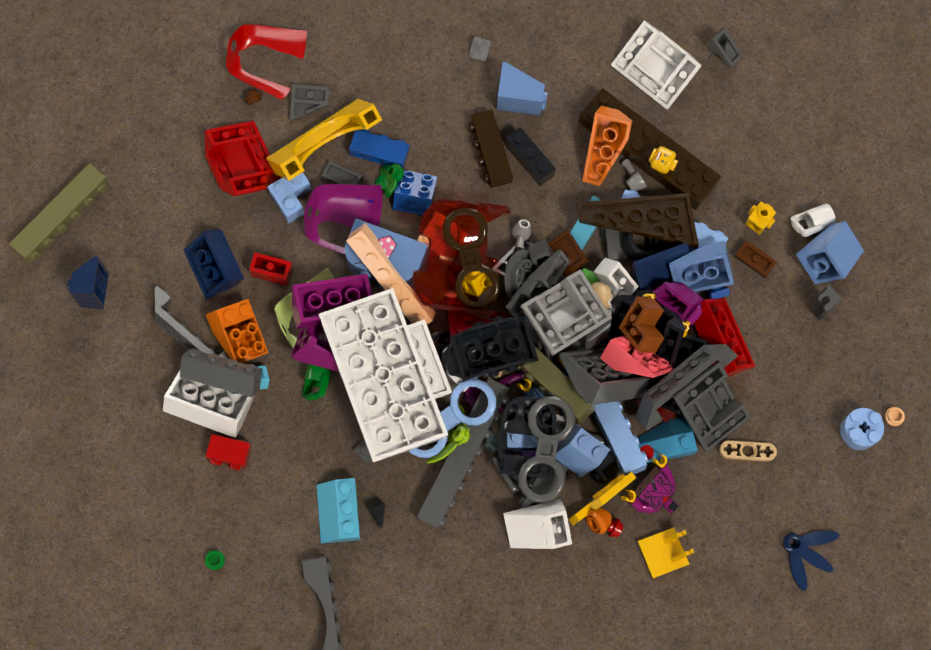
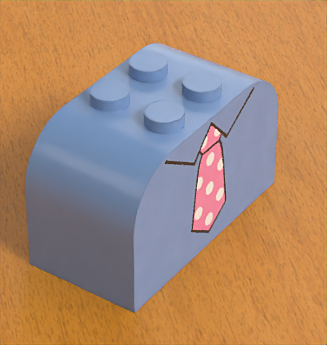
M355 219L350 233L366 223L378 238L383 251L393 267L405 282L412 287L417 282L428 255V244ZM346 242L345 256L349 270L355 275L367 274L369 283L373 281L383 288Z

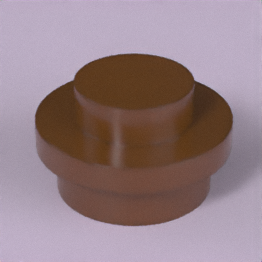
M252 90L246 93L247 97L244 98V101L248 105H252L254 102L262 100V94Z

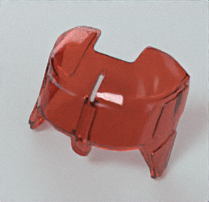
M436 199L422 215L419 225V234L429 239L426 270H415L413 274V287L416 295L424 306L431 309L463 311L467 314L491 319L498 317L499 313L497 311H489L486 308L471 309L458 300L455 293V280L463 268L459 251L452 249L444 239L443 223L446 216L452 210L459 207H471L478 210L484 216L487 223L502 215L510 214L511 210L504 205L473 204L462 200ZM462 214L453 220L451 235L457 243L469 245L479 236L480 226L473 216ZM486 237L479 250L482 264L492 269L499 261L493 257H487L488 243ZM440 256L459 259V262L440 260ZM463 287L465 295L470 300H478L479 297L466 293Z

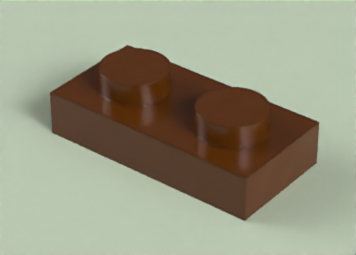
M747 240L734 256L764 278L767 277L777 261Z

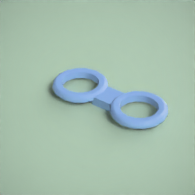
M479 379L460 382L453 389L450 397V406L440 412L446 430L449 431L461 422L466 425L476 426L487 422L493 416L496 409L495 393L486 382ZM468 387L482 389L488 398L486 412L477 418L464 415L458 405V398L461 392ZM447 437L438 440L432 449L421 450L415 448L409 450V452L420 458H430L437 455L445 447Z

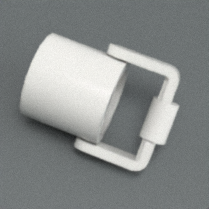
M827 203L791 217L792 227L803 237L823 231L829 225L836 223L835 214ZM805 219L809 228L804 230L798 221Z

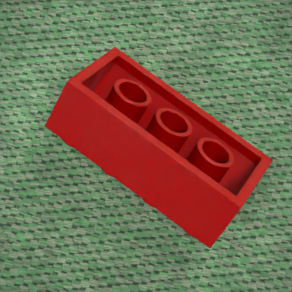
M726 298L703 300L701 303V316L694 323L698 338L706 340L712 345L726 344L737 354L738 357L724 367L728 377L756 367Z

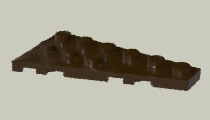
M689 193L577 202L579 223L681 245L687 243L688 246L695 248L699 245Z

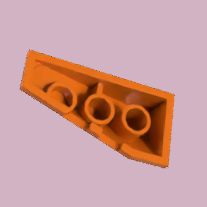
M600 106L595 112L582 182L601 186L627 143L632 120L621 111Z

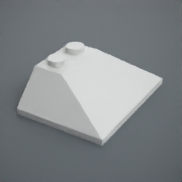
M645 20L611 64L612 67L667 110L702 66L692 55Z

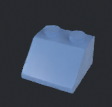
M574 424L570 435L559 442L556 460L568 467L579 477H582L598 467L611 449L583 428Z

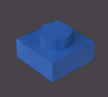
M727 286L705 290L707 297L710 299H718L730 295Z

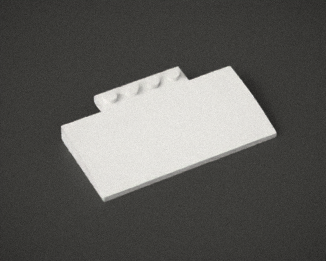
M393 288L319 314L373 463L448 436L435 399L452 394V390L425 319L407 325Z

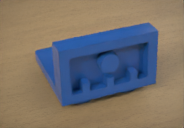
M404 170L403 178L397 182V188L395 189L393 210L430 217L432 199L438 177Z

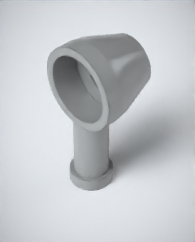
M625 159L622 161V167L630 175L626 182L630 190L639 191L646 188V183L631 165L630 160Z
M522 219L513 227L512 235L517 239L515 252L524 250V241L530 238L531 225L528 220Z

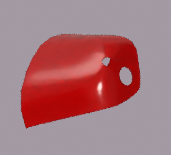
M242 25L229 39L226 56L227 70L237 79L282 100L292 88L245 72L241 68L240 56H238L239 51H243L252 45H264L273 50L303 59L307 31L263 25ZM236 40V48L232 51V42Z

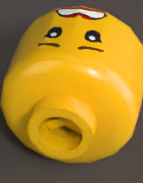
M660 146L658 149L654 148L648 162L651 163L652 169L667 174L669 170L674 171L678 161L675 160L676 153Z

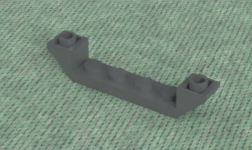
M156 286L154 289V321L187 350L198 349L203 353L216 354L212 348L206 347L198 336L192 335L184 324L178 323L173 315L166 311L171 305V296L166 290ZM225 350L219 355L221 358L230 359Z
M726 344L703 345L643 394L635 417L636 420L648 431L662 419L657 411L659 407L714 362H721L724 368L738 357L737 354Z

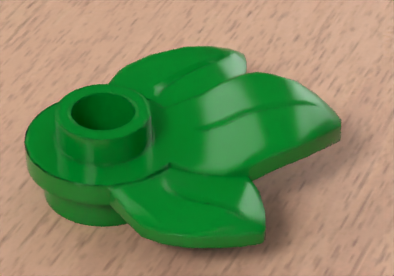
M396 163L384 165L380 169V176L375 181V185H381L382 190L384 189L387 198L395 191L397 182L404 175L403 168Z

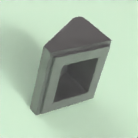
M474 37L469 58L486 62L492 42Z

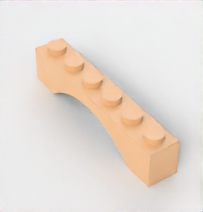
M364 223L350 233L346 240L385 291L393 288L401 311L411 324L424 319L426 325L432 322L436 312L426 299L413 290L399 275L383 251L378 238L368 225Z

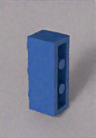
M364 129L361 131L355 130L349 148L350 156L381 165H393L396 163L403 169L410 151L409 144L403 140L395 141L382 134L379 136L371 134L370 131Z

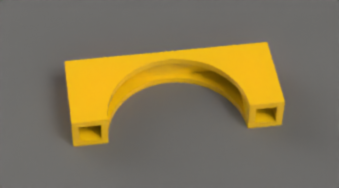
M357 99L266 159L276 175L290 181L305 171L302 167L303 163L316 149L345 133L361 129L368 130L382 121V118L374 104Z

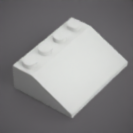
M179 371L164 396L163 411L236 438L254 396L249 397L180 377Z

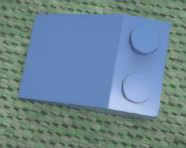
M725 241L706 244L669 263L674 283L686 284L694 292L734 284L733 271Z

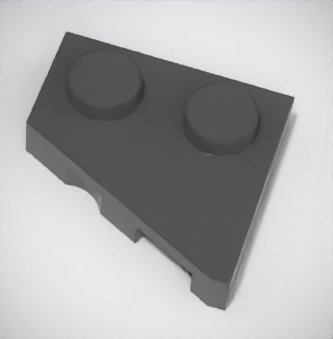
M292 84L290 120H295L329 107L330 87Z

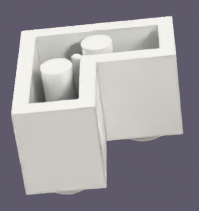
M604 258L594 270L599 280L611 288L613 298L609 299L608 304L610 306L609 310H612L611 314H614L619 295H632L639 286L618 261Z

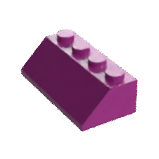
M362 274L292 285V313L296 329L322 325L319 318L320 313L371 296L372 292L368 275Z

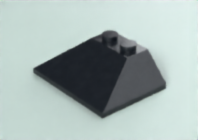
M619 295L606 345H608L611 339L624 335L619 326L637 296ZM659 304L664 311L655 327L664 337V340L655 354L666 359L669 365L674 368L685 327L679 314ZM670 372L662 374L661 376L665 377Z

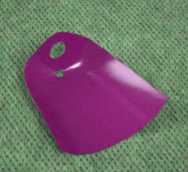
M326 184L317 186L310 196L304 213V227L307 238L322 247L345 255V248L328 243L319 237L318 225L325 221H331L353 227L355 219H359L379 227L383 197L381 185ZM368 199L374 200L373 203L368 202ZM311 206L312 213L311 216L308 218V210ZM317 209L320 211L318 216L315 215Z

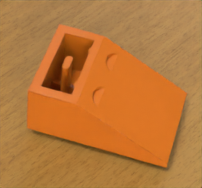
M249 299L206 314L212 333L230 359L244 363L268 353Z

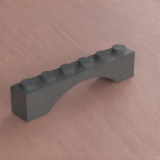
M326 557L302 561L304 580L320 598L326 615L327 632L322 650H344L343 642L338 641L341 627L340 621L336 622L335 620L338 606L337 601L333 602L332 594L335 593L334 581L330 582L329 574L333 573L331 561L327 562Z

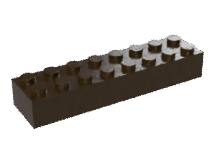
M602 88L581 112L578 123L592 132L595 112L600 106L621 111L632 120L629 139L620 154L673 194L689 193L691 207L697 210L718 184L721 175ZM660 146H663L676 153L675 160L678 162L674 171L669 170L667 174H663L651 168V163L648 161L654 148L658 149Z

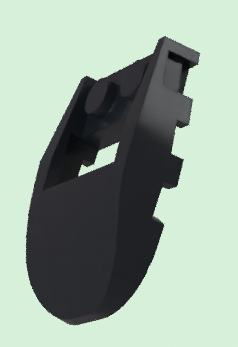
M520 396L507 404L498 435L499 474L518 476L521 466L528 459L532 458L505 454L507 433L534 436L528 426V414L531 406L541 398ZM551 404L541 407L536 415L537 427L546 435H556V413ZM538 463L528 470L526 477L547 479L548 475L546 474L549 465Z

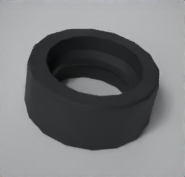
M623 232L621 237L624 251L628 256L636 260L654 254L658 249L659 240L644 237L647 249L643 251L634 243L633 234Z

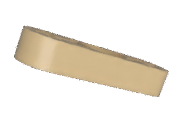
M725 441L720 446L719 453L725 459L769 462L776 457L777 450L770 443ZM730 445L731 449H737V445H740L739 456H737L735 451L727 455V451H724L723 448ZM756 446L759 447L758 451H764L767 447L769 448V451L772 452V454H770L769 457H766V454L759 453V457H756ZM743 447H751L753 455L750 457L745 456L742 451Z

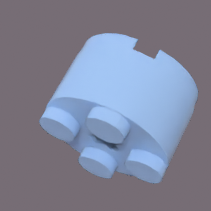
M858 408L844 418L840 426L842 439L849 447L855 450H866L872 447L882 438L884 433L881 415L868 408Z

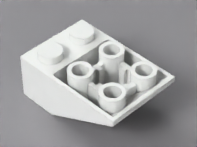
M561 499L503 513L510 548L555 549L572 544L567 513Z

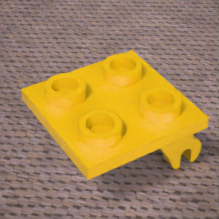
M674 527L638 541L652 579L689 565L687 556L695 552L693 549L684 552L679 541L680 537L687 534L686 530L677 533Z

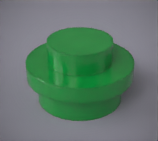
M218 550L210 551L205 557V564L210 570H219L225 563L224 555Z

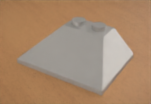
M581 269L554 287L521 305L524 313L552 356L612 319Z

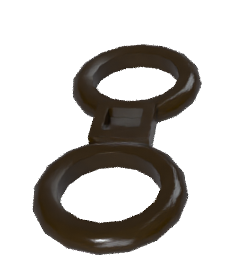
M459 207L452 210L446 216L443 223L444 239L452 249L459 251L463 268L455 280V293L463 305L471 309H483L490 306L497 299L500 292V281L497 274L490 267L482 264L479 247L486 240L488 225L484 216L478 210L471 207ZM462 214L473 216L480 226L478 238L469 245L457 243L451 235L453 220ZM480 271L490 278L492 290L490 295L483 301L470 300L463 291V281L471 272Z

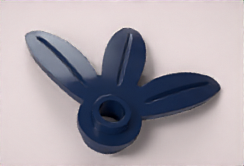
M815 531L801 537L798 534L789 533L784 537L783 547L787 552H790L791 573L802 591L807 589V577L801 557L816 568L832 572V565L819 553L808 548V546L832 542L839 538L838 532ZM791 539L794 541V546L792 547L790 546Z

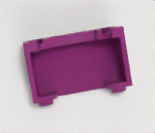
M323 326L301 328L291 358L299 362L339 372Z

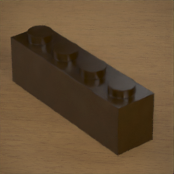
M493 109L472 114L471 122H468L470 132H474L476 137L473 139L475 149L480 150L481 155L478 158L481 167L484 166L486 170L483 173L486 184L489 183L490 187L494 188L512 183L513 175Z

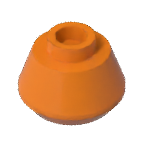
M602 508L590 510L586 516L588 526L596 534H604L611 525V514Z

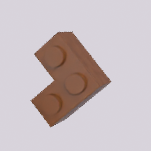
M639 296L634 300L619 329L637 351L656 353L664 337L655 325L664 310L655 299Z

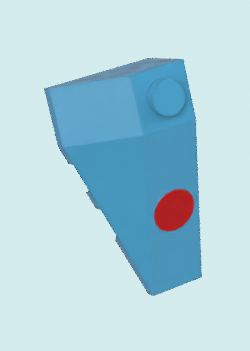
M685 417L667 420L638 437L640 443L638 447L641 452H645L648 459L647 464L653 463V458L660 461L659 453L665 455L667 460L694 455L698 451L693 431Z

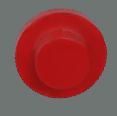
M620 519L611 520V525L607 529L609 537L614 536L617 538L621 534L624 524L620 522Z

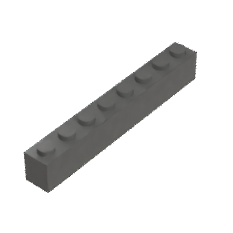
M488 378L486 383L493 389L496 396V409L493 416L487 422L478 426L466 425L469 428V440L465 444L457 445L448 455L416 519L436 529L439 525L444 526L448 518L445 515L447 509L453 508L457 500L454 497L457 490L461 492L466 483L463 480L465 474L471 473L475 465L472 461L475 455L479 457L484 447L481 445L483 439H488L493 430L490 428L492 421L497 422L501 411H499L501 404L505 405L510 397V394L507 393L509 388L491 378ZM483 390L468 417L477 418L486 412L488 398Z

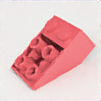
M625 335L611 339L600 357L601 360L614 370L651 378L668 373L674 369L666 359L659 357L655 353L637 351Z

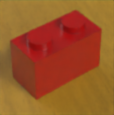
M255 252L249 271L251 277L288 286L293 272V265L290 261Z
M212 434L206 458L210 460L212 465L221 466L223 463L229 465L228 468L240 471L241 468L246 469L252 446L247 442Z

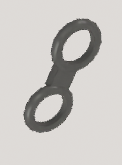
M545 396L537 400L531 406L528 414V426L531 433L538 439L535 456L528 459L521 466L518 474V485L528 499L538 503L549 502L557 498L565 485V472L561 464L555 459L558 442L566 439L573 430L575 414L571 406L564 399L556 396ZM547 404L560 406L567 416L565 428L556 435L542 433L536 424L537 412ZM538 463L550 465L557 474L556 486L547 494L539 495L532 492L526 483L528 470Z

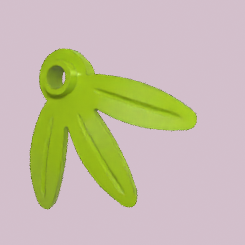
M458 403L461 412H462L464 415H466L464 409H463L462 406ZM461 422L456 425V430L450 429L447 431V442L449 444L437 455L428 458L427 463L437 462L448 456L457 445L465 444L470 438L469 428L466 427V424Z

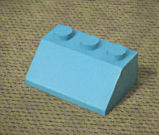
M355 478L338 479L318 484L317 499L321 544L360 540Z

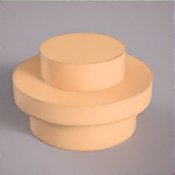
M891 407L885 413V420L891 426H899L905 419L904 412L898 407Z

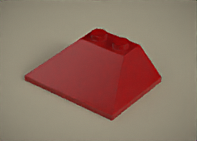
M254 121L205 130V158L220 190L235 197L268 189L267 186L281 179L269 167L270 164H268L269 162H267L266 158L270 156V153Z

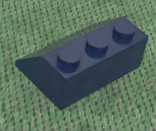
M222 229L204 231L183 250L206 299L227 291L244 280Z
M684 243L633 262L629 273L639 286L637 290H654V287L665 282L672 283L673 277L669 263L689 253L688 244Z
M94 256L74 271L71 279L68 280L67 290L82 308L104 309L109 272L100 258Z

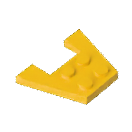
M632 472L626 476L622 473L592 496L594 498L593 501L568 519L570 523L575 525L586 517L590 510H597L635 480V475Z

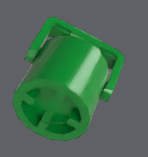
M307 364L302 398L312 401L324 397L332 370ZM311 387H318V392L310 393Z

